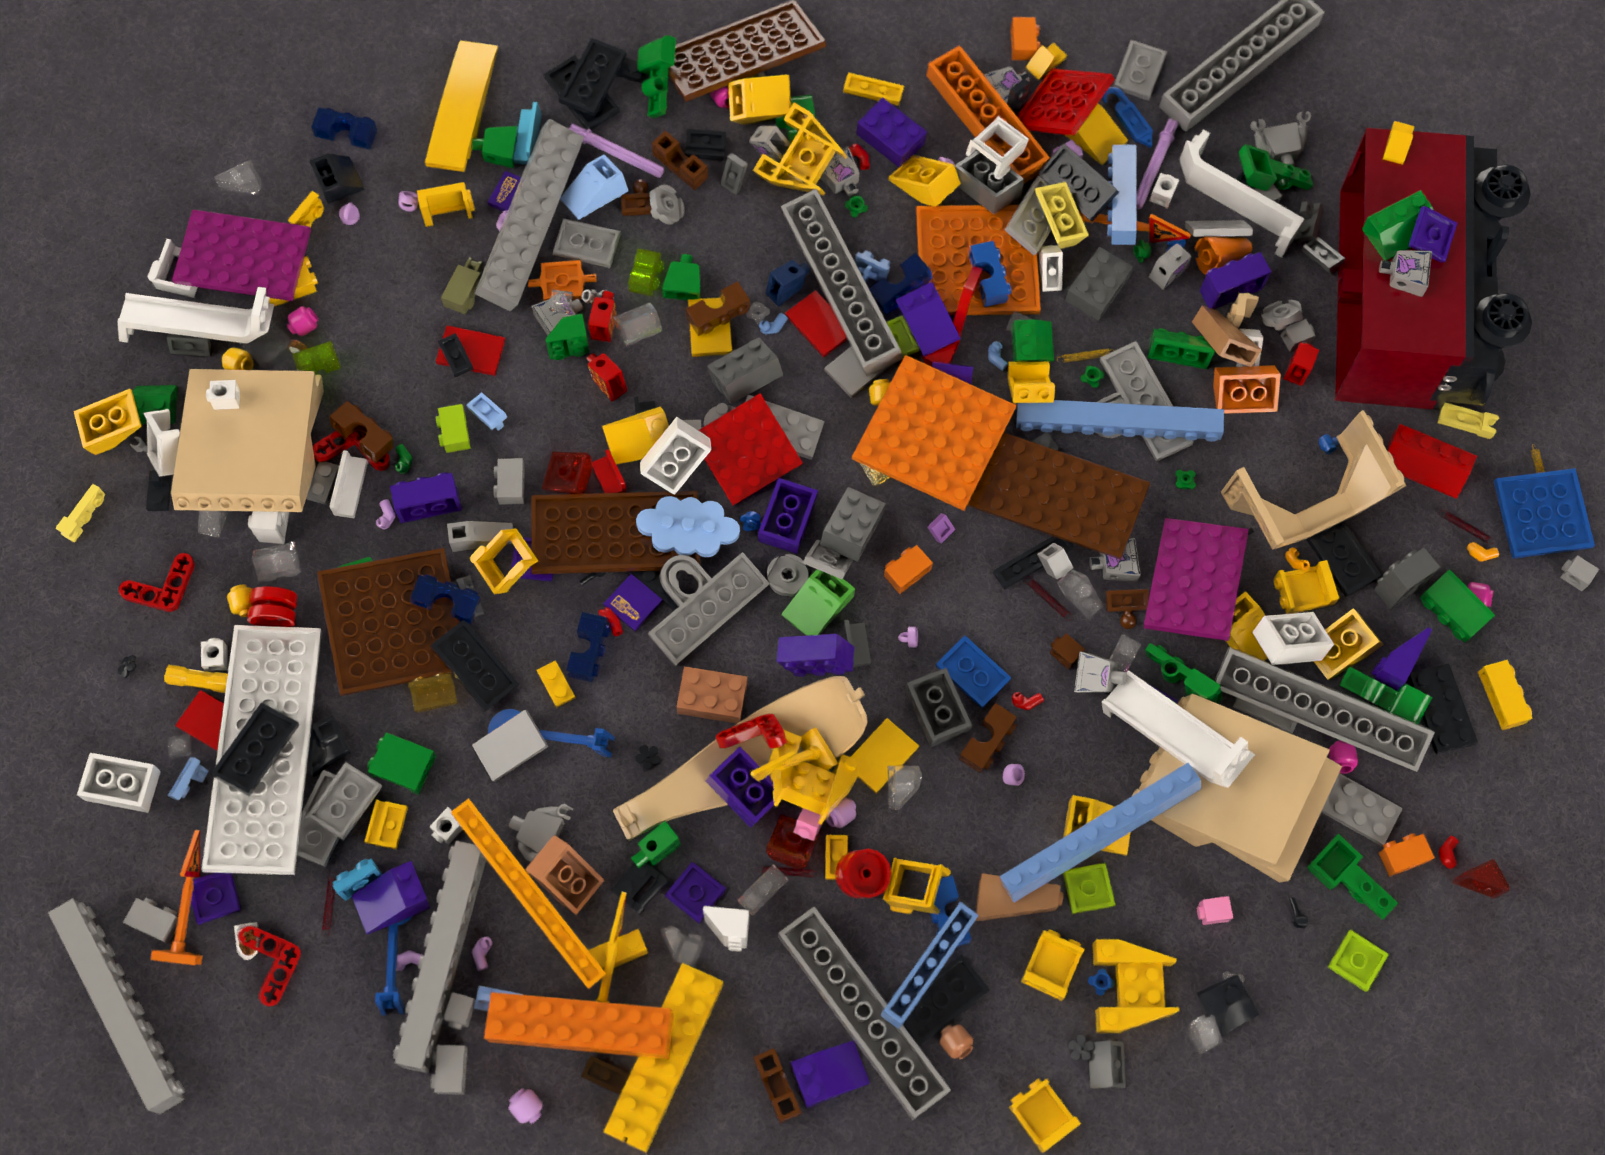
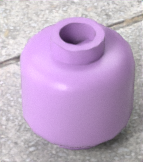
M844 797L840 804L826 818V822L831 827L843 828L856 817L855 802L850 798Z
M522 1088L509 1099V1111L519 1123L529 1121L532 1124L542 1115L539 1111L542 1109L543 1103L531 1089L524 1090Z

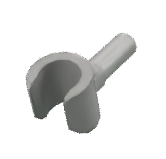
M134 437L139 444L136 446L130 444V446L136 452H148V446H146L145 442L140 437Z

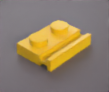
M311 191L288 221L291 224L309 226L311 228L313 221L322 215L324 209L321 199L318 198L319 194Z
M376 800L364 842L397 850L408 807Z

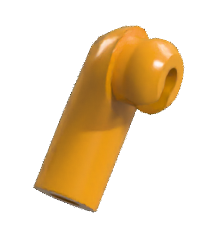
M1471 542L1467 546L1469 554L1480 562L1499 556V551L1496 547L1486 550L1476 542Z
M1291 547L1289 551H1286L1285 558L1293 569H1309L1310 563L1308 560L1297 558L1300 553L1296 548Z

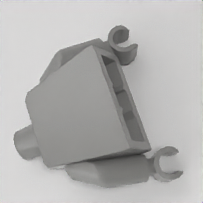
M1302 112L1297 114V120L1300 122V125L1296 122L1265 128L1266 124L1263 119L1258 120L1259 127H1257L1256 121H1253L1251 129L1256 131L1254 134L1256 148L1268 151L1270 158L1273 160L1291 164L1295 167L1294 160L1303 151L1307 140L1308 126L1306 122L1311 119L1310 112H1306L1305 120L1302 119Z
M562 804L559 807L537 808L535 811H529L525 819L515 815L512 817L509 828L519 831L516 836L518 848L527 861L532 862L553 835L559 837L565 825L562 818L570 820L571 817L566 815L568 810H573L572 807Z

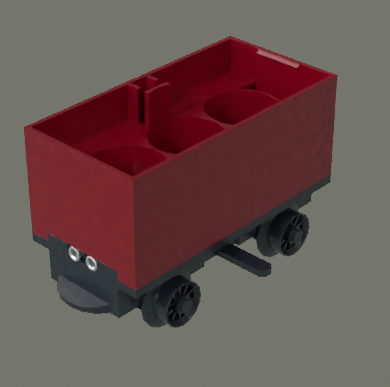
M1366 128L1340 188L1338 253L1345 258V263L1338 267L1335 401L1441 410L1445 402L1483 406L1490 396L1494 381L1504 371L1506 361L1502 349L1514 347L1522 343L1530 334L1532 326L1530 312L1523 299L1510 293L1498 294L1496 258L1509 236V227L1501 226L1499 221L1521 213L1529 204L1531 193L1527 177L1516 166L1509 164L1497 166V149L1474 147V136L1413 131V138L1403 165L1384 160L1383 156L1391 129ZM1420 190L1433 206L1434 211L1457 222L1446 261L1440 263L1431 258L1428 288L1423 297L1389 285L1391 274L1379 273L1380 263L1383 258L1362 230L1367 217ZM1411 248V249H1409V250H1407V251H1417V250Z

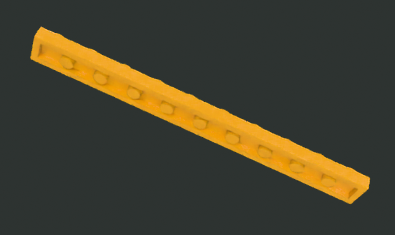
M467 799L451 811V815L587 989L606 976L604 970L473 803Z

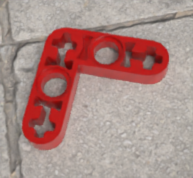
M973 266L964 285L953 321L957 332L962 333L971 299L978 286L983 268Z
M335 431L314 444V459L318 462H326L353 445L361 452L360 441L366 435L361 433L362 438L360 439V435L354 432L345 439ZM341 437L345 439V443L336 445L334 440ZM318 450L326 451V454L319 453ZM388 453L382 458L384 463L379 461L376 464L363 454L375 470L384 471L390 465Z
M187 553L178 554L172 563L163 589L127 580L119 586V594L124 600L166 612L175 611L181 603L194 570L195 562ZM186 559L189 564L184 565L182 569L180 562H184ZM175 578L182 579V584L179 587H172L171 585ZM132 586V589L136 592H139V595L132 592H129V594L127 595L125 590L130 589ZM151 591L155 593V597L153 600H144V596L147 592ZM171 597L174 602L169 603L167 606L164 601L169 600Z
M774 714L759 716L723 730L716 735L718 746L723 749L762 735L768 747L772 749L779 748L787 743L785 732Z
M244 926L238 931V941L242 945L274 959L258 995L259 1001L263 1005L274 1006L280 1001L299 961L300 949L295 944L259 928ZM250 930H252L251 934L257 938H260L258 942V947H255L257 941H245L246 937L243 936L244 932H249ZM271 938L275 942V948L268 952L263 948V943L266 939ZM293 948L292 953L295 955L293 958L289 957L286 964H291L290 967L278 964L279 961L285 962L287 955L284 954V951ZM278 968H282L286 974L282 981L274 979V972ZM269 982L281 985L280 989L274 988L272 992L275 996L274 1000L270 999L266 1002L267 997L264 994L265 992H270L273 987L268 985Z

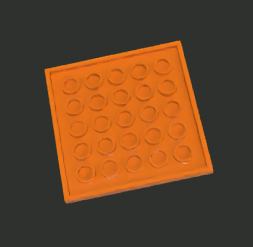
M982 205L916 206L919 288L932 282L949 315L956 314L962 290L972 269L969 258L970 246L994 241L995 247L999 248L1000 264L1005 267L1006 283H1010L1011 294H1009L1006 303L984 307L979 287L981 280L989 279L991 275L982 271L967 315L1040 314L1037 253L1035 255L1030 253L1005 231L1019 205H1007L996 214L991 213Z
M905 355L854 451L852 459L965 511L1017 405Z

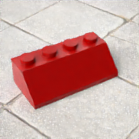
M1399 424L1393 432L1386 449L1392 454L1395 466L1402 472L1405 478L1455 499L1458 498L1477 458L1472 453L1402 424Z

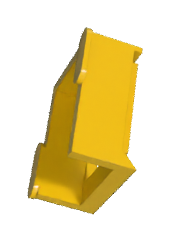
M517 528L501 530L486 547L480 546L470 557V561L474 563L494 594L509 592L513 584L530 566L538 562V559ZM511 540L523 560L518 562L508 572V575L504 577L493 559Z
M894 857L890 883L885 890L883 900L890 905L893 912L911 914L913 910L939 914L940 910L934 905L941 876L949 877L950 870L942 864L932 865ZM904 870L930 874L924 901L898 896Z

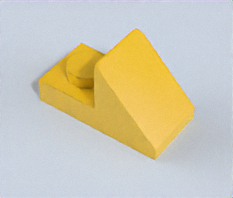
M1055 43L1051 44L1048 48L1041 46L1027 64L1026 69L1040 80L1051 69H1054L1063 62L1067 55Z
M1394 121L1383 156L1384 160L1403 165L1413 138L1414 126Z

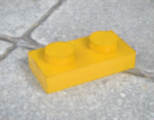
M556 660L537 670L556 708L575 699V695Z
M826 835L825 880H836L837 864L841 857L848 853V835Z

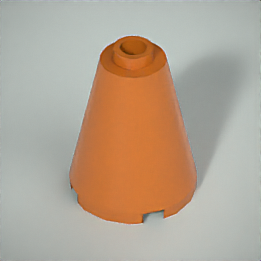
M1246 237L1200 238L1195 246V252L1198 251L1196 263L1201 272L1207 275V272L1212 268L1217 267L1219 269L1230 261L1243 259V257L1251 253L1252 243Z

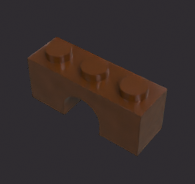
M664 131L652 142L653 156L694 191L708 179V166L694 154L688 158L682 152L679 142L667 131Z
M738 281L721 290V300L724 304L720 308H710L704 300L686 308V318L698 336L708 334L715 327L725 325L732 318L738 315L742 316L750 309V299Z
M346 401L329 416L331 427L345 439L354 432H361L366 435L360 441V449L375 464L393 449L392 435L387 430H382L378 427L373 418L366 417L357 405H352Z
M995 703L982 723V726L991 732L992 739L988 742H979L972 737L960 754L959 760L979 773L983 769L988 770L994 761L991 758L994 752L999 753L1006 742L1003 739L1006 734L1011 736L1017 727L1014 724L1017 717Z
M770 1049L753 1057L779 1123H784L801 1115V1110L787 1082L775 1049Z

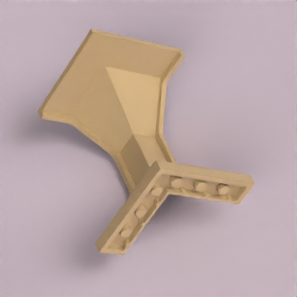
M1364 410L1359 412L1347 428L1336 437L1348 458V465L1335 496L1297 514H1293L1262 499L1244 467L1236 470L1221 491L1231 510L1250 514L1256 518L1272 550L1318 534L1361 513L1407 486L1402 472L1394 464L1392 454L1386 450L1381 435L1375 431L1371 417L1366 415Z

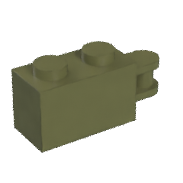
M469 257L464 267L461 265L457 266L441 297L444 307L465 315L468 309H472L476 295L474 293L480 281V273L484 265L482 261L476 262L473 258Z

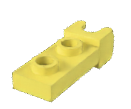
M1445 403L1440 410L1437 423L1491 439L1495 435L1496 429L1490 426L1495 424L1499 416Z
M92 484L68 518L65 516L56 526V529L61 532L62 536L72 542H76L83 532L81 527L90 521L92 512L104 501L105 494L100 487Z

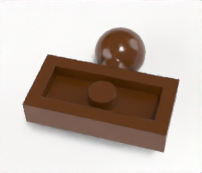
M638 179L633 183V190L636 194L621 195L622 216L651 214L650 193H646L648 191V184L645 180Z
M1149 589L1105 591L1106 612L1124 611L1120 618L1121 626L1125 629L1134 628L1137 619L1132 614V611L1147 610Z

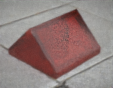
M1495 859L1464 872L1454 878L1452 882L1493 899L1508 892L1510 888Z

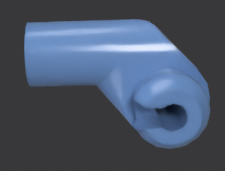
M779 313L774 322L761 321L759 324L760 331L766 335L778 333L787 321V316Z
M994 341L988 348V359L997 368L1004 371L1008 363L1001 358L1002 344Z

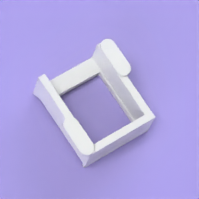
M998 116L974 140H970L966 155L970 156L977 149L997 164L993 175L996 179H1001L1010 171L1009 165L1024 152L1029 139ZM994 133L1012 146L1003 157L984 143Z
M167 239L159 261H154L151 266L148 279L156 289L195 298L198 287L165 281L174 256L179 257L181 250L180 247H176L171 239Z
M169 409L143 413L147 419V456L159 477L172 475L175 469L180 431L178 429L168 431L170 429Z

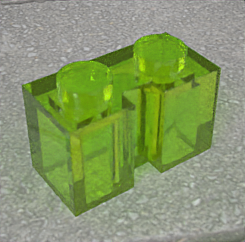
M637 249L634 266L628 281L629 292L653 296L654 290H658L660 279L657 277L659 272H663L664 268L661 253Z
M331 341L292 353L297 371H314L315 375H318L317 371L323 369L326 373L341 369L337 353Z

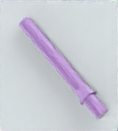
M1168 119L1164 131L1159 135L1158 145L1136 193L1137 209H1142L1167 149L1175 139L1174 133L1178 126L1177 120Z
M574 123L569 128L571 131L584 137L582 142L584 144L588 143L656 177H661L664 172V167L592 133L591 129L586 130Z

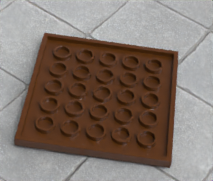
M444 548L317 571L340 696L452 674L430 648L431 644L459 623Z

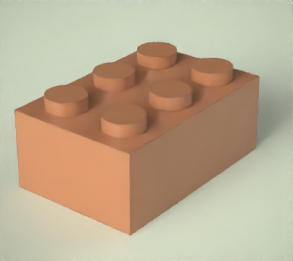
M684 667L677 702V714L738 724L742 718L748 677Z
M554 835L525 869L562 906L576 915L604 882V879L569 844Z

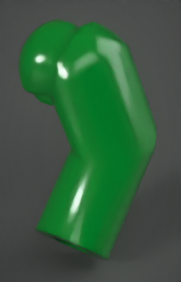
M400 444L395 448L396 453L400 457L398 465H395V469L397 472L405 474L410 470L413 458L405 446Z

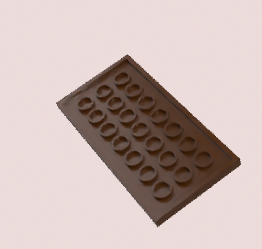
M791 0L676 45L674 66L668 68V76L685 102L728 86L732 81L748 78L806 54L818 51L826 47V42L796 1Z
M1003 433L967 506L1121 560L1148 492L1150 482Z
M669 491L531 495V550L538 559V562L531 565L532 574L661 570L670 558L679 554L675 550L665 553L656 550L652 544V536L643 535L638 531L636 518L645 509H656L657 502L661 498L672 496L680 501L687 497L698 499V491H677L675 495ZM695 552L689 556L700 565V555Z

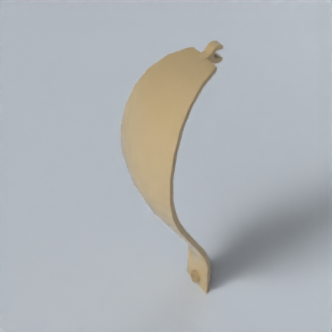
M833 676L806 685L777 699L736 725L765 714H774L784 730L798 736H803L809 730L816 727L834 757L838 759L857 742L865 730L867 716L860 702V699L865 694L861 687L854 691L846 677ZM762 735L724 749L718 746L715 739L658 784L613 809L627 840L631 841L662 824L664 821L667 822L692 813L728 805L705 782L708 776L738 747H741L760 767L769 763L772 748L768 747ZM800 745L797 754L804 752Z

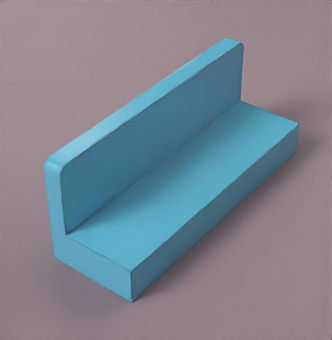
M533 102L532 110L521 109L514 154L515 164L528 163L538 138L542 117L538 102Z

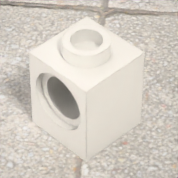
M1160 173L1150 201L1168 208L1179 180L1171 175Z
M236 380L210 381V389L206 390V398L214 410L239 409L240 389Z
M211 638L206 642H201V667L206 672L228 670V646L219 638ZM214 651H219L216 657L210 658Z
M448 807L432 823L430 828L434 832L432 836L439 843L445 841L449 845L463 829L451 815L452 810ZM444 824H452L450 831H441Z

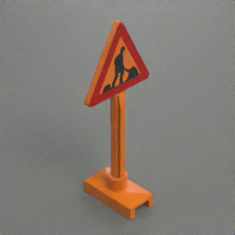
M1079 211L1083 223L1111 224V222H1108V215L1099 214L1091 222ZM1150 214L1149 224L1136 221V230L1149 232V242L1152 243L1190 239L1191 237L1190 233L1153 214Z
M195 830L180 876L186 877V881L183 885L175 940L172 941L171 950L152 951L150 960L201 965L202 955L185 952V935L194 887L193 878L200 877V830Z

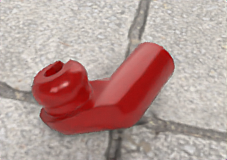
M853 144L849 147L852 157L857 156L859 158L860 169L868 170L870 168L868 152L859 144Z
M605 607V609L598 611L602 621L609 620L613 636H619L623 633L620 620L611 608Z
M1020 692L1012 695L1013 705L1024 710H1031L1044 702L1040 693L1030 698L1024 697Z
M1449 836L1438 851L1442 864L1448 869H1452L1457 865L1453 849L1459 841L1454 836Z

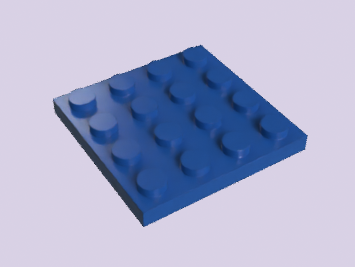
M1576 468L1496 478L1494 480L1512 559L1591 549L1595 546Z

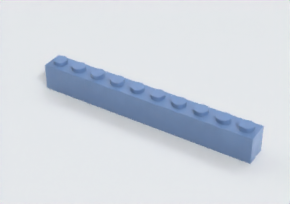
M1054 400V403H1018L1016 428H1020L1022 431H1031L1032 429H1038L1042 432L1056 430L1063 433H1073L1074 431L1082 432L1086 435L1102 433L1106 436L1123 434L1126 437L1143 435L1146 438H1154L1156 436H1163L1166 439L1181 437L1186 440H1196L1199 438L1213 442L1222 438L1224 432V409Z
M1189 762L1001 875L1000 879L1003 887L1013 902L1018 901L1201 790V779Z

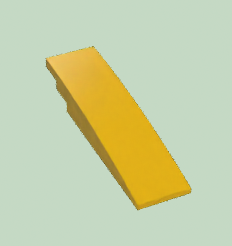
M467 41L459 42L425 160L426 167L465 172L467 160L470 159L473 138H477L498 46Z

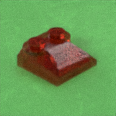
M552 452L542 489L552 492L583 494L587 489L593 468L591 456L588 453Z
M781 814L765 852L772 860L796 869H803L809 864L821 829L814 841L803 838L799 834L794 833L797 820Z

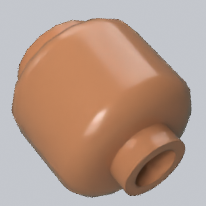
M948 1025L941 1031L940 1045L951 1058L962 1059L972 1051L973 1038L963 1026Z

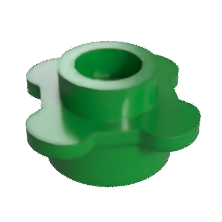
M854 196L845 202V208L849 209L852 217H857L858 214L868 210V206L864 204V200L860 196Z
M1142 239L1138 241L1137 245H1134L1133 250L1139 263H1142L1143 259L1149 258L1151 255L1150 245L1147 242L1144 243Z
M1087 366L1085 374L1080 379L1083 383L1090 384L1092 388H1097L1100 379L1104 378V373L1097 367Z
M1177 470L1175 473L1177 477L1175 486L1178 489H1194L1196 486L1194 482L1195 472L1193 470Z

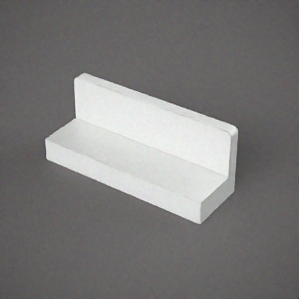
M343 450L330 502V509L335 516L355 518L368 460L351 457L346 450Z

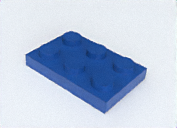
M965 635L936 663V667L939 670L947 669L952 682L981 709L1011 680V677Z

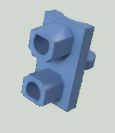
M866 250L863 253L858 252L855 257V264L860 273L863 274L864 281L867 282L871 278L884 284L889 273L890 261L884 258L877 261L873 259V254Z

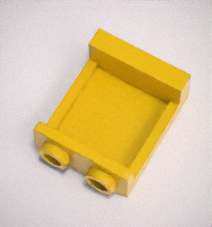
M464 182L417 191L420 210L426 227L434 226L432 215L466 209L468 218L471 219V211H475L470 189L466 190Z
M1049 361L1009 362L1008 384L1013 403H1054L1055 384L1050 381Z
M1327 560L1320 561L1316 566L1309 567L1308 570L1288 572L1279 570L1275 575L1274 586L1280 592V605L1282 609H1285L1286 614L1332 606L1339 600Z
M1053 930L1043 931L1021 982L1062 1001L1065 998L1069 983L1085 949L1081 948V944L1072 939L1066 941L1060 938L1061 935Z
M1039 1078L1029 1085L1031 1091L1025 1095L1020 1092L1011 1099L1013 1104L1009 1107L1042 1153L1081 1124L1067 1110L1048 1084L1047 1078L1044 1081H1041Z

